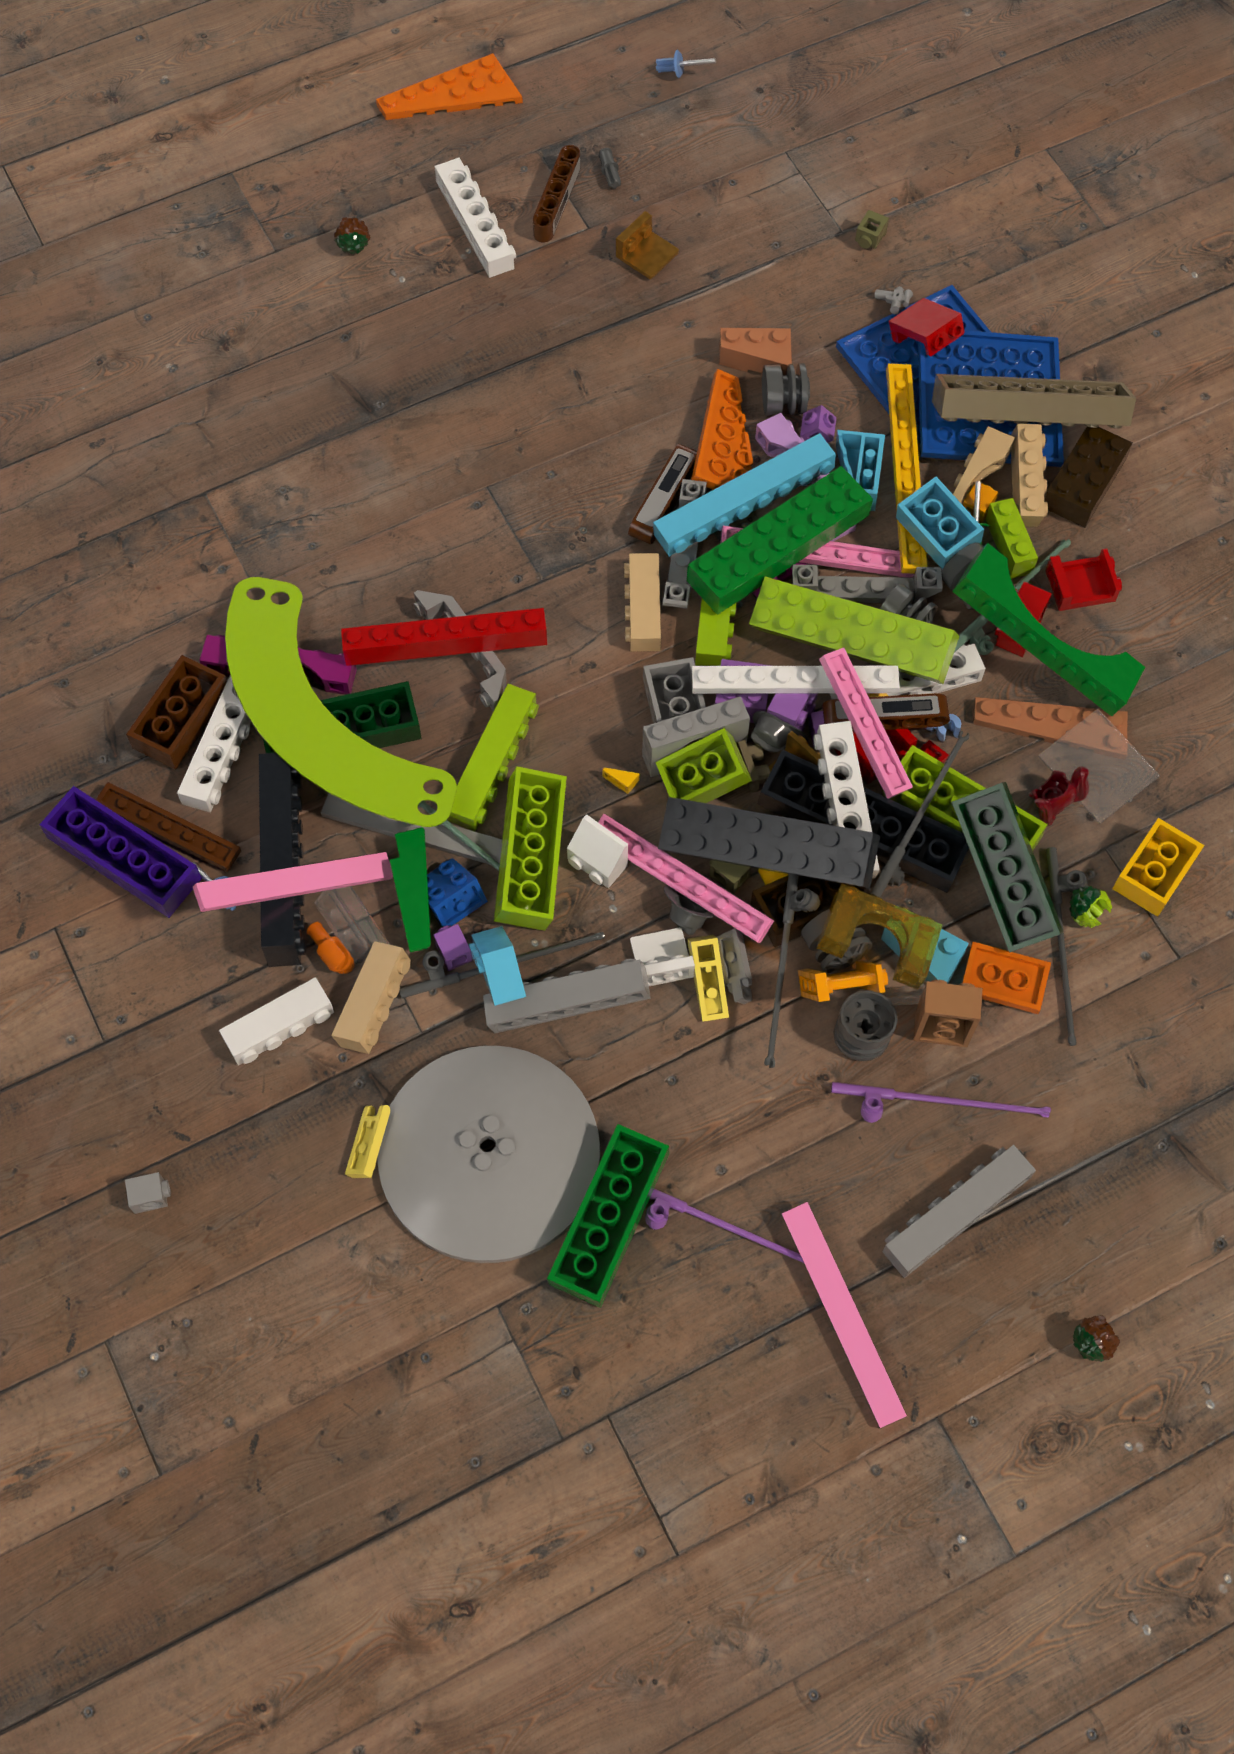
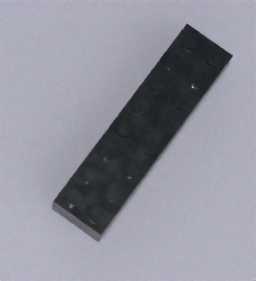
M782 749L760 792L757 804L787 818L833 825L829 824L827 809L830 808L829 799H825L823 795L824 774L820 775L817 765ZM834 774L836 779L841 781L846 780L845 778L837 774ZM864 787L872 832L880 836L877 859L887 864L893 851L900 845L918 812ZM839 798L841 804H851L849 799ZM923 815L899 863L901 871L947 893L969 849L964 833ZM850 822L843 823L845 828L856 829L855 825Z
M277 753L259 754L260 873L300 866V859L303 858V844L300 843L299 835H303L302 819H299V812H302V798L299 796V789L302 788L301 774ZM304 894L260 902L261 948L269 967L301 965V955L306 954L305 940L302 939L301 931H305L304 915H301V906L305 904Z
M668 797L658 849L675 854L870 889L880 836L873 832Z

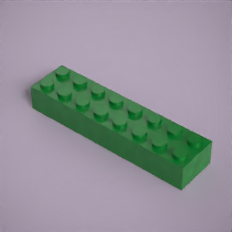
M840 466L689 563L686 581L718 615L761 587L764 577L775 578L868 517L873 498Z

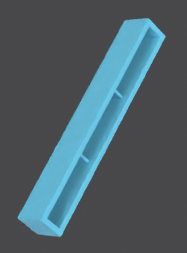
M819 433L654 521V536L668 556L681 553L695 542H701L710 534L721 531L723 525L729 526V524L738 519H744L751 512L759 508H765L773 500L787 496L799 486L809 484L812 479L828 474L835 468L836 454Z

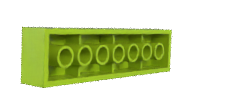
M764 577L749 625L759 631L831 652L845 648L848 657L878 666H898L899 672L944 684L960 637L952 629L769 577Z

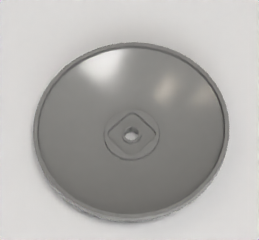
M470 1047L452 1052L429 1063L409 1079L397 1093L390 1104V1115L377 1157L378 1171L383 1191L395 1216L424 1245L438 1253L466 1262L499 1263L512 1261L533 1254L550 1245L571 1227L600 1163L598 1128L590 1105L581 1090L570 1077L551 1062L528 1051L512 1047ZM484 1140H493L496 1144L494 1150L491 1152L482 1151L480 1144Z

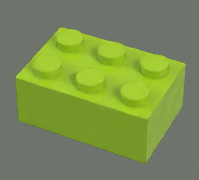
M725 728L655 762L667 792L672 798L708 803L752 781L734 737Z

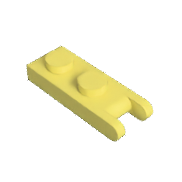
M381 1105L376 1116H374V1106L364 1107L345 1175L351 1178L372 1177L390 1115V1107L388 1105Z

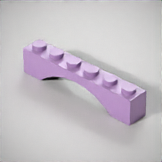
M782 413L768 418L756 426L755 439L767 456L773 458L805 441L797 435L791 421L786 420ZM820 475V476H818V477L812 479V481L810 482V485H812V484H814L815 482L819 481L820 479H822V478L825 477L826 475ZM854 525L853 527H851L850 529L840 534L831 541H835L855 531L856 525Z

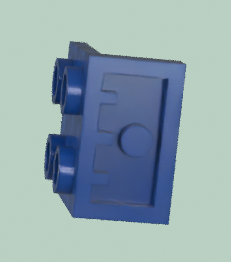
M453 858L441 863L438 868L427 874L429 907L441 928L449 925L453 926L488 902L477 878Z

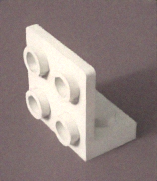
M682 928L631 937L630 943L634 959H640L645 966L649 986L694 977L695 964L693 956L688 954Z

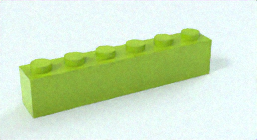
M507 684L457 784L453 807L447 819L449 822L472 831H476L478 825L484 823L488 812L486 808L489 802L493 803L498 793L497 786L500 781L503 782L508 773L507 765L510 760L516 758L519 749L517 745L520 739H525L529 729L527 724L530 718L534 719L538 712L539 705L536 704V693Z

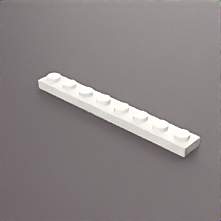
M692 666V694L835 693L822 666ZM853 666L866 693H899L898 666Z

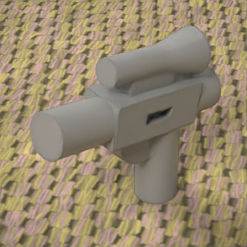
M900 286L896 287L894 292L878 289L875 291V299L886 300L887 303L891 304L890 312L892 314H898L902 304L904 307H908L909 301L913 296L911 290L904 291Z

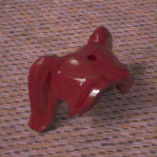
M1081 766L1075 769L1070 781L1066 778L1065 773L1054 770L1039 789H1033L1028 794L1039 808V819L1048 824L1047 827L1052 825L1056 815L1067 806L1077 801H1083L1089 793V781L1087 778L1089 770L1086 767Z

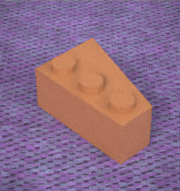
M720 328L719 365L744 372L752 370L762 373L764 365L779 364L782 374L786 375L788 365L792 364L791 328Z

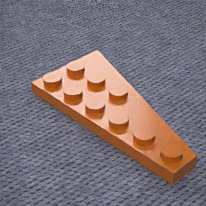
M493 53L376 99L377 107L386 120L412 117L414 113L422 112L432 115L438 110H446L448 113L480 109L482 105L495 104V107L503 106V102L515 101V104L523 103L522 95Z
M717 369L713 376L691 478L694 481L707 482L706 487L712 490L752 470L753 465L749 435L745 431L744 426L746 417L745 414H742L741 408L743 400L739 378L720 369Z

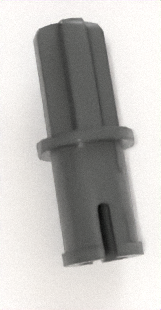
M603 148L598 154L602 164L601 172L605 175L608 186L611 189H616L621 185L618 174L619 166L614 161L612 150L610 148Z

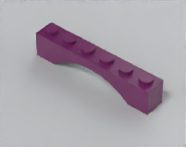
M207 635L199 660L200 664L229 677L230 671L227 663L225 636ZM298 647V654L306 676L318 683L325 692L343 695L351 694L357 668L356 665L346 666L343 653L330 654L322 650L311 651Z

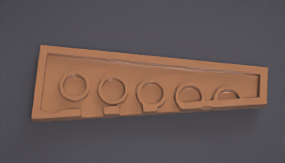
M975 697L973 724L1012 732L1024 737L1035 736L1043 738L1045 742L1049 743L1056 741L1068 744L1070 748L1074 749L1081 747L1093 750L1094 754L1119 760H1125L1127 757V711H1117L1111 717L1104 710L1096 708Z

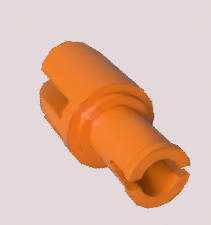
M318 921L312 923L307 928L306 933L317 944L318 956L333 972L340 974L351 972L354 968V959L341 940L335 936L331 937Z

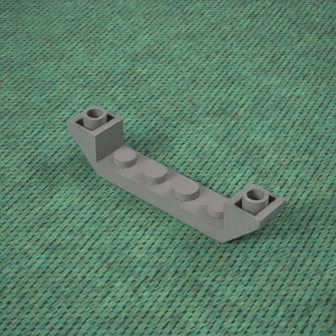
M682 479L679 508L705 495L707 482ZM695 542L683 552L675 553L671 556L663 605L688 608L692 587L686 581L688 564L696 560L699 542Z
M793 565L792 583L793 585L857 603H884L892 590L897 585L903 584L915 592L916 595L913 603L915 604L922 597L928 598L942 591L941 568L916 567L914 578L818 576L817 565Z
M420 590L414 592L415 603L413 607L420 617L424 616L426 620L437 619L443 615L444 618L466 616L452 596ZM493 651L471 653L476 661L480 660L483 664V670L488 679L480 683V700L486 708L490 707L494 712L505 690L507 682L506 668Z

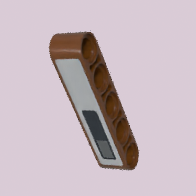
M566 145L560 150L534 213L533 236L538 242L545 243L552 240L580 172V150L577 146Z
M679 443L677 444L633 518L628 531L629 536L650 545L653 544L656 539L653 522L672 512L680 498L682 479L690 480L692 477L697 455L696 450Z
M944 694L869 697L885 730L941 727L950 722L947 697ZM839 699L827 700L822 704L824 724L849 721Z

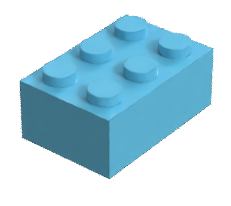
M937 476L897 505L896 518L942 570L946 563L961 549L969 544L982 542L984 528Z

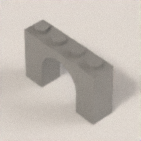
M741 696L644 726L642 757L650 777L660 774L655 762L679 751L688 743L707 737L723 728L734 737L737 747L739 741L745 740L747 744L750 717Z

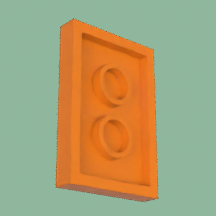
M972 942L962 983H970L975 985V987L983 988V1000L1039 1014L1051 962L1014 952L1009 953L1007 950Z

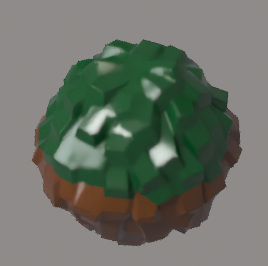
M343 217L334 233V241L337 243V246L343 252H349L351 255L361 252L370 240L368 227L364 221H360L357 218Z
M1103 1315L1084 1318L1083 1322L1075 1328L1073 1334V1345L1078 1349L1083 1359L1103 1362L1104 1360H1110L1113 1358V1354L1120 1343L1119 1337L1115 1335L1113 1328L1106 1322V1318Z

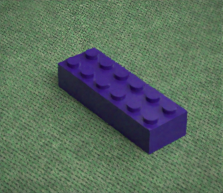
M75 786L67 792L39 824L49 840L168 918L171 917L190 894L193 886L202 879L194 863Z

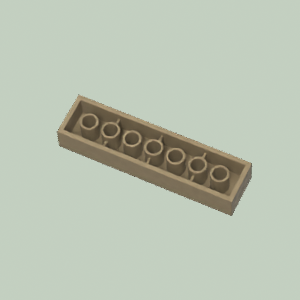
M936 374L932 403L939 415L947 421H957V418L967 419L970 422H980L983 419L994 423L1014 421L1017 424H1028V422H1037L1041 425L1061 423L1064 426L1084 424L1087 427L1093 428L1099 425H1107L1116 429L1122 428V426H1131L1136 397L1123 382Z

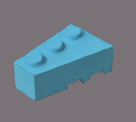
M837 430L836 451L840 466L873 498L870 511H875L885 435Z
M898 905L885 925L881 937L904 962L906 961L917 972L916 975L926 982L944 980L949 983L969 945L968 942Z
M500 926L472 934L473 943L469 944L472 958L478 967L479 973L484 975L494 1006L526 997L514 948L503 927Z

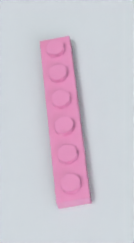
M845 648L823 655L819 659L849 721H851L853 730L887 799L908 791L913 786Z

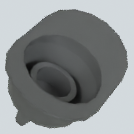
M757 711L753 714L752 719L755 727L751 734V740L769 752L777 753L782 751V749L784 750L786 748L787 736L791 731L796 735L804 737L807 742L809 741L803 731L781 721L770 713Z
M668 885L664 886V892L671 901L670 919L688 935H693L697 929H700L707 918L714 917V914Z

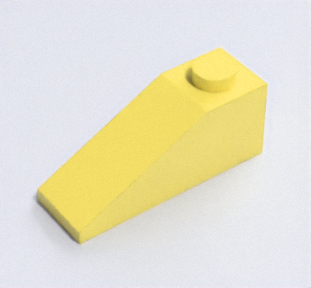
M714 935L687 939L689 955L693 956L695 964L693 978L702 1022L729 1018L718 938Z

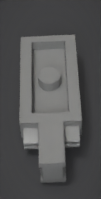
M734 928L717 936L724 986L728 987L730 993H733L734 1002L746 1004L752 1001L751 989L749 987L752 985V976L743 934Z

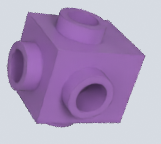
M822 405L803 413L800 437L806 441L820 433L827 443L834 441L837 417Z

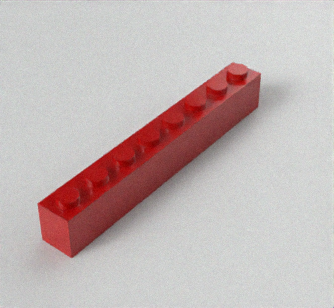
M544 608L341 629L342 648L346 666L547 645Z

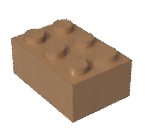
M944 980L927 981L915 1012L913 1041L968 1047L981 1019L983 988L975 987V985L970 983L954 985L948 984Z

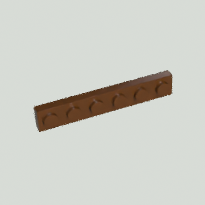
M107 782L95 799L136 827L226 872L230 870L241 853L239 846Z

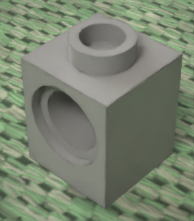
M159 1172L125 1180L128 1206L134 1214L168 1207L167 1197L171 1196L168 1180H164Z

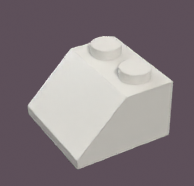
M586 814L567 847V859L572 867L577 870L582 869L588 873L594 883L598 885L603 884L609 888L628 866V844Z

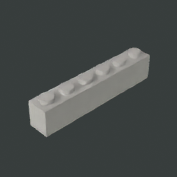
M626 959L621 964L613 966L599 965L595 967V970L587 972L573 971L569 973V976L560 978L554 976L547 977L542 982L534 984L525 982L523 986L526 997L494 1006L491 994L483 995L486 1023L494 1033L651 999L646 968L640 959Z
M1012 1145L1007 1150L1004 1147L1000 1148L991 1156L993 1161L986 1167L983 1163L977 1166L970 1173L972 1177L965 1183L962 1180L958 1181L949 1189L951 1194L945 1199L938 1197L929 1204V1211L923 1216L919 1213L906 1223L908 1228L901 1233L896 1230L885 1239L887 1244L882 1252L903 1278H906L1031 1179L1036 1170L1015 1145Z

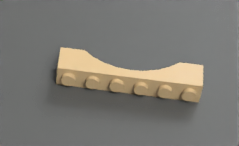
M989 426L984 434H979L974 445L977 448L974 454L970 453L964 464L966 470L964 474L959 473L954 483L956 489L953 495L961 504H963L976 481H981L989 474L1003 468L1012 450L1015 437ZM926 552L927 559L935 562L932 559V557Z

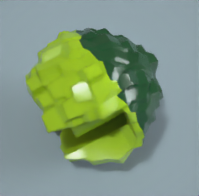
M1085 886L1074 890L1073 896H1071L1070 914L1073 920L1080 926L1089 928L1099 926L1101 923L1096 918L1105 909L1111 912V900L1104 890Z

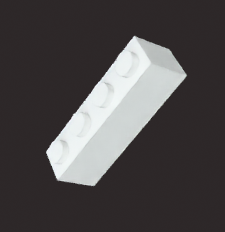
M315 977L223 1027L219 1032L239 1066L242 1063L247 1064L254 1061L258 1054L266 1050L276 1049L287 1038L303 1034L307 1027L326 1021L334 1013L330 1000Z

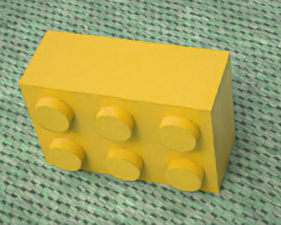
M1158 818L1119 875L1112 889L1158 917L1205 845Z

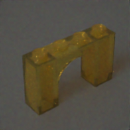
M841 884L833 898L816 948L842 959L850 946L857 926L866 923L881 925L893 933L900 946V957L892 980L918 990L927 978L942 924L935 922L929 917L915 914L905 907L886 902L880 897L859 891L856 887Z

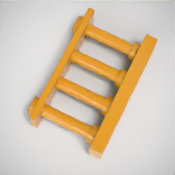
M856 961L855 971L828 975L822 971L801 969L798 970L801 997L817 1002L829 1001V994L833 993V990L852 987L883 993L885 992L884 986L888 985L886 969H882L881 964L865 961Z

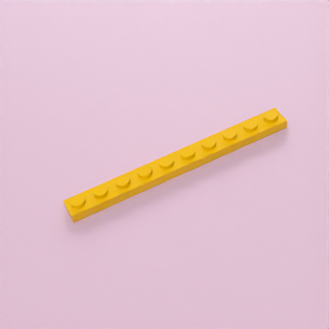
M888 364L886 368L896 511L899 503L921 488L911 364ZM897 519L901 573L915 574L916 567H927L926 551Z

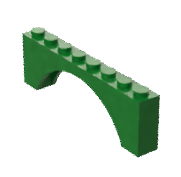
M989 543L973 558L952 591L1111 717L1127 704L1145 666L1127 652L1117 655H1095L1076 649L1051 634L1033 617L1018 596L1010 577L1008 558Z

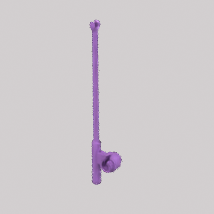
M832 1082L831 1093L864 1096L860 1112L864 1120L870 1123L876 1122L882 1117L883 1102L881 1099L893 1100L894 1098L1039 1114L1045 1118L1049 1117L1051 1108L1047 1106L1034 1108L898 1092L891 1088Z
M654 1189L650 1199L655 1202L647 1208L645 1221L652 1229H660L666 1225L669 1209L672 1208L681 1213L687 1212L804 1263L800 1254L688 1206L686 1202L657 1189Z

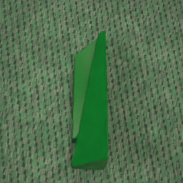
M423 827L395 834L400 857L390 860L410 953L427 949L431 945L425 829Z

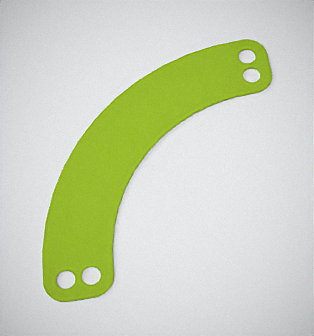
M250 577L240 581L234 588L227 613L225 634L227 663L234 689L242 707L264 740L302 776L328 793L356 807L389 819L422 827H434L444 823L451 814L457 791V784L453 776L442 769L402 759L371 745L339 722L322 704L311 688L298 654L297 625L303 601L300 589L288 582L262 577ZM252 588H260L264 590L265 596L260 600H252L248 598L247 592ZM283 592L289 596V601L278 605L271 601V596L275 593ZM436 780L442 784L443 789L438 794H429L424 790L423 786L427 781ZM425 800L433 801L437 805V811L431 815L422 814L418 810L419 803Z

